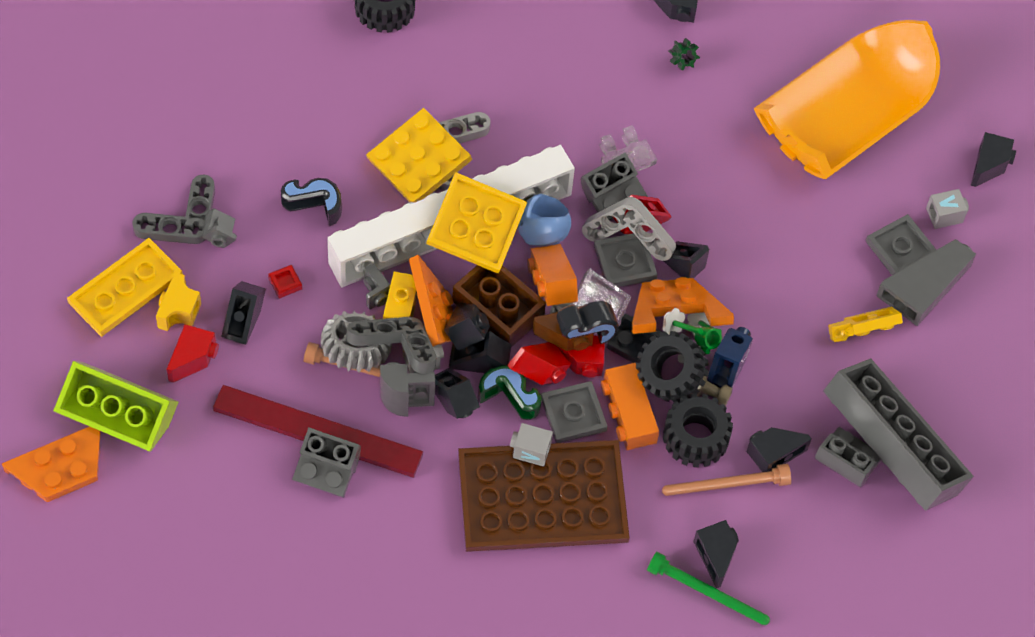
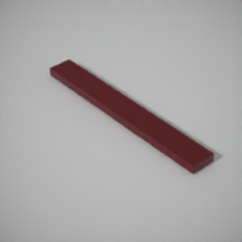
M226 385L222 386L213 405V411L301 441H304L308 427L361 446L359 460L412 478L415 477L423 457V451Z

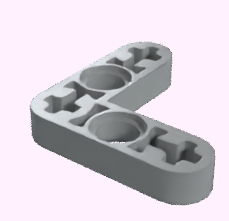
M475 112L438 122L448 133L452 127H458L462 130V133L459 135L450 134L458 143L484 137L490 131V118L482 112ZM479 122L480 125H483V127L479 128V126L475 125V123ZM447 180L439 188L444 191L448 190L451 181Z
M634 197L625 198L590 216L582 227L584 237L590 241L604 239L629 227L652 256L662 261L669 260L676 248V243L643 203ZM607 216L615 217L619 223L610 222ZM641 226H649L653 233L645 232Z

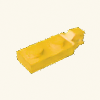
M891 306L846 317L844 321L828 325L830 339L833 342L846 341L849 336L868 335L870 331L876 329H892L894 325L903 323L902 313Z

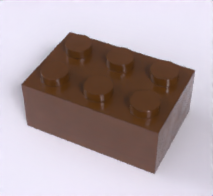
M476 265L453 286V303L457 305L463 302L476 305L480 312L484 313L488 318L490 327L487 332L491 331L512 346L533 328L534 317L545 315L546 302L503 265L499 273Z

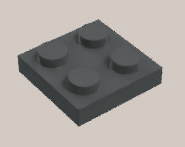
M908 214L868 235L866 238V243L891 275L936 251L935 247Z
M634 233L594 241L595 252L607 289L657 279V271L651 253Z
M592 381L541 393V401L556 443L607 431L608 426Z

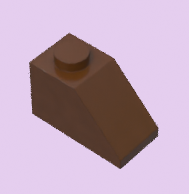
M558 312L534 317V335L566 351L574 349L577 351L584 350L593 343L594 334L572 339L563 337L556 318Z

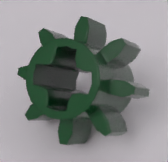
M684 38L683 42L679 43L675 40L673 48L668 50L673 56L670 62L673 65L678 64V68L684 70L685 66L694 68L696 59H700V56L695 52L699 47L694 43L691 44L687 38Z

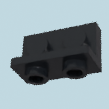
M625 313L617 334L608 341L607 349L632 363H640L641 360L637 356L639 352H644L645 349L642 347L646 342L649 345L652 342L650 338L654 335L659 338L662 331L656 329V332L633 334L632 321L634 316Z

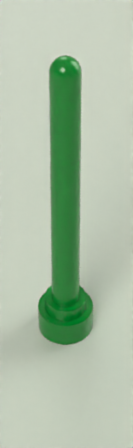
M657 551L654 554L647 568L648 572L656 576L657 574L662 576L666 574L761 625L769 624L770 618L768 615L670 565V561L666 559L665 555Z

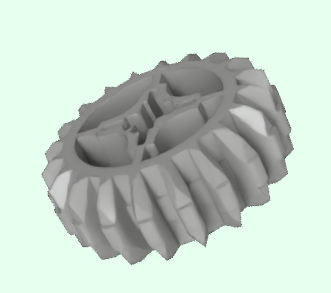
M355 310L352 314L343 311L341 316L335 314L333 319H328L321 333L320 344L324 356L329 358L330 363H337L338 368L344 366L348 372L350 369H356L358 373L361 369L370 372L372 367L379 368L381 363H385L389 353H391V344L355 346L348 343L346 339L347 326L351 322L375 320V314L367 316L365 311L362 314H357Z

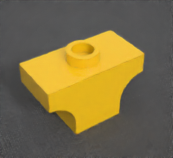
M393 272L383 319L413 317L417 299L413 275Z
M175 272L167 291H163L160 296V307L156 314L158 328L168 331L175 324L182 323L192 326L201 307L200 292L186 286L185 275Z

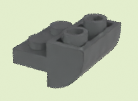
M626 152L581 177L584 194L588 202H592L597 213L628 198L630 195L648 197L636 177L638 173ZM607 216L608 220L613 219L612 216Z
M397 362L380 365V396L382 403L390 412L404 417H408V407L434 406L435 373L421 374L416 371L414 373H407V364Z
M308 427L300 450L301 456L292 480L344 498L351 477L355 473L359 462L361 446Z
M838 427L833 434L831 433L826 438L815 455L816 460L860 488L863 487L870 474L881 462V458L870 445L841 427Z

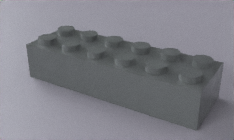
M871 358L839 370L823 390L830 401L840 410L847 421L864 438V441L870 445L882 462L887 465L899 482L905 486L925 511L958 496L974 477Z

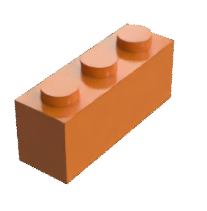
M561 244L530 248L531 258H527L529 274H532L534 285H537L539 297H544L547 306L578 302L577 278Z
M636 363L606 369L604 380H601L603 395H608L610 400L608 404L610 416L612 419L616 418L618 424L616 427L619 442H624L626 451L656 444L659 436V429L645 388L637 375L639 371L636 369Z

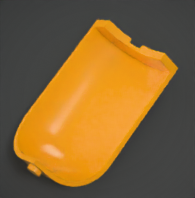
M918 20L894 21L869 29L844 43L754 108L755 113L768 135L774 134L782 144L780 149L792 161L795 159L799 160L805 165L804 170L808 173L827 179L917 113L930 100L937 86L940 74V55L933 36V30L928 21Z

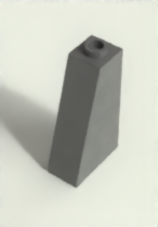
M955 239L883 280L876 296L890 307L892 306L901 312L905 318L918 326L972 266L976 253L968 245L962 244Z

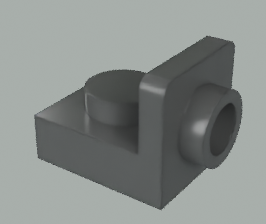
M213 208L208 212L202 238L210 241L216 247H227L236 241L237 235L232 233L235 218Z
M371 263L364 267L365 278L363 279L365 286L370 291L366 294V305L369 309L384 305L387 302L390 283L376 265Z

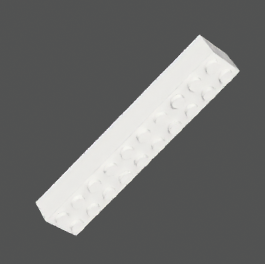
M558 145L553 148L548 147L541 151V153L531 157H523L511 165L500 166L488 174L477 175L473 180L524 201L537 194H545L560 200L572 194L575 168L563 147ZM448 190L432 193L425 199L415 203H407L400 209L384 212L375 219L361 221L352 228L336 231L327 237L328 264L341 288L364 279V267L371 263H374L379 271L382 272L409 261L411 257L416 255L422 256L436 250L437 248L426 244Z

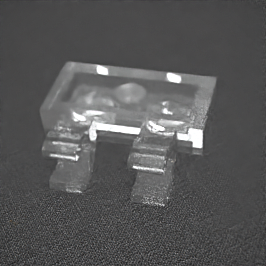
M632 125L623 128L625 134L621 137L627 147L620 150L616 149L615 142L610 134L601 137L603 143L599 144L605 155L601 157L602 165L625 152L637 172L657 163V157L647 140L639 142L637 133Z

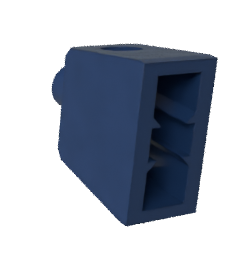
M738 327L736 330L733 328L727 330L715 352L707 378L708 382L719 388L723 385L733 388L745 364L753 341L751 332L747 328ZM725 360L732 362L730 368L725 366Z

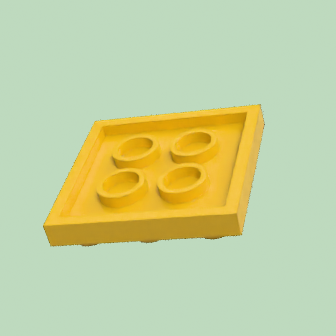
M422 108L366 154L368 160L409 202L414 203L432 194L449 180L455 172L457 173L472 161L471 155L425 108Z
M455 172L426 244L499 273L527 202Z

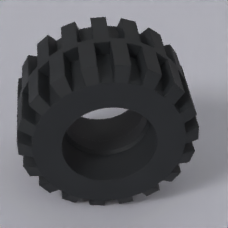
M355 0V13L363 25L367 24V28L371 30L376 28L377 32L387 30V33L392 32V29L396 28L398 31L402 29V25L407 26L410 23V19L414 17L416 0H393L389 2Z
M665 331L661 332L659 338L655 335L650 338L652 342L649 345L646 342L642 347L645 350L643 353H638L637 358L641 362L636 363V369L640 371L637 374L638 378L643 382L642 385L647 390L667 402L670 400L680 402L681 397L686 396L689 399L691 393L698 394L700 392L697 388L700 385L704 387L706 382L703 380V377H708L709 374L705 366L709 364L708 360L704 357L706 354L699 345L682 333L679 334L676 331H670V335ZM673 355H683L684 366L680 374L673 379L663 380L661 370L664 362Z
M697 393L691 394L689 399L683 396L680 398V402L675 401L667 413L663 431V441L667 443L666 450L668 453L673 452L672 458L676 461L680 458L683 460L682 464L686 466L688 463H693V467L697 468L702 463L704 467L710 466L711 460L714 463L719 461L720 456H724L733 429L730 412L726 413L727 407L724 404L719 405V400L715 397L712 400L708 399L706 394H702V397H697ZM691 423L702 424L710 430L711 435L705 438H697L687 433L684 426Z

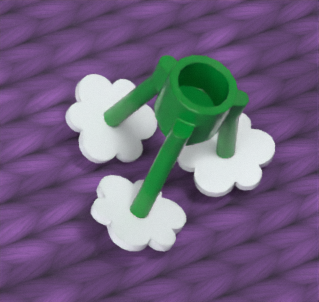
M677 308L665 314L663 331L669 335L670 331L681 332L682 329L692 332L696 344L699 345L705 354H710L711 349H716L720 345L722 330L713 326L710 327L704 312L688 314V324L683 323L685 315ZM681 354L678 355L680 363H684V358Z

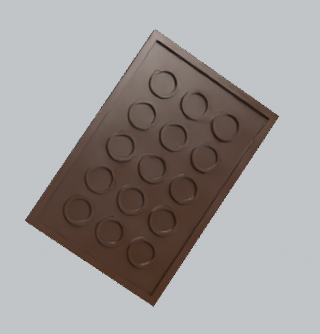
M619 440L552 443L544 467L513 458L514 448L510 446L458 448L466 552L629 543L630 536Z

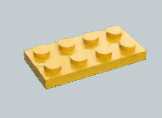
M148 238L70 295L67 300L75 311L102 337L167 289L175 272L183 274V272Z

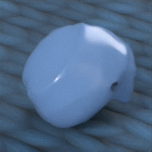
M537 194L526 201V207L518 224V231L527 244L541 247L556 245L568 236L572 223L568 209L558 199L545 194Z

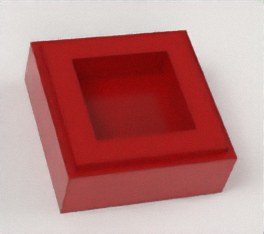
M292 264L268 274V279L279 299L303 289L302 283Z

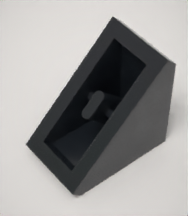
M676 241V248L671 258L663 262L679 276L695 278L706 268L710 250L708 245Z

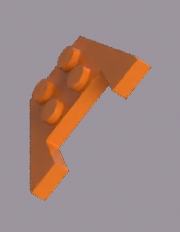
M694 278L656 279L651 282H642L632 321V333L656 332L654 317L665 316L667 312H672L674 308L679 309L684 314L704 312L710 327L733 325L734 314Z

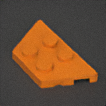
M419 255L411 257L409 262L430 342L433 347L450 342L451 340L444 329L453 313V298Z
M90 426L6 461L2 463V467L7 474L10 473L19 479L22 485L34 490L44 501H52L98 481L100 435L102 431Z

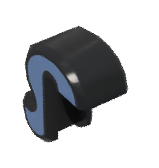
M318 177L309 180L301 187L299 186V180L294 179L282 185L281 202L286 210L291 212L324 205L328 226L336 224L340 219L342 213L341 193L337 185L331 180Z
M605 301L590 302L580 308H577L576 305H569L562 308L556 315L562 336L568 339L597 333L600 344H603L614 338L619 329L613 307Z

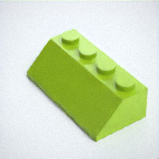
M73 361L53 411L151 452L168 429L179 402L87 363Z

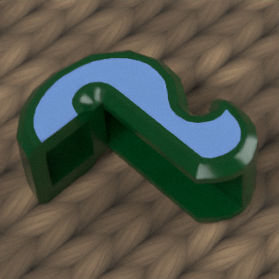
M506 365L493 368L482 376L478 386L480 403L495 397L503 391L521 419L532 420L538 416L541 408V394L536 388L526 391L525 376L511 370Z

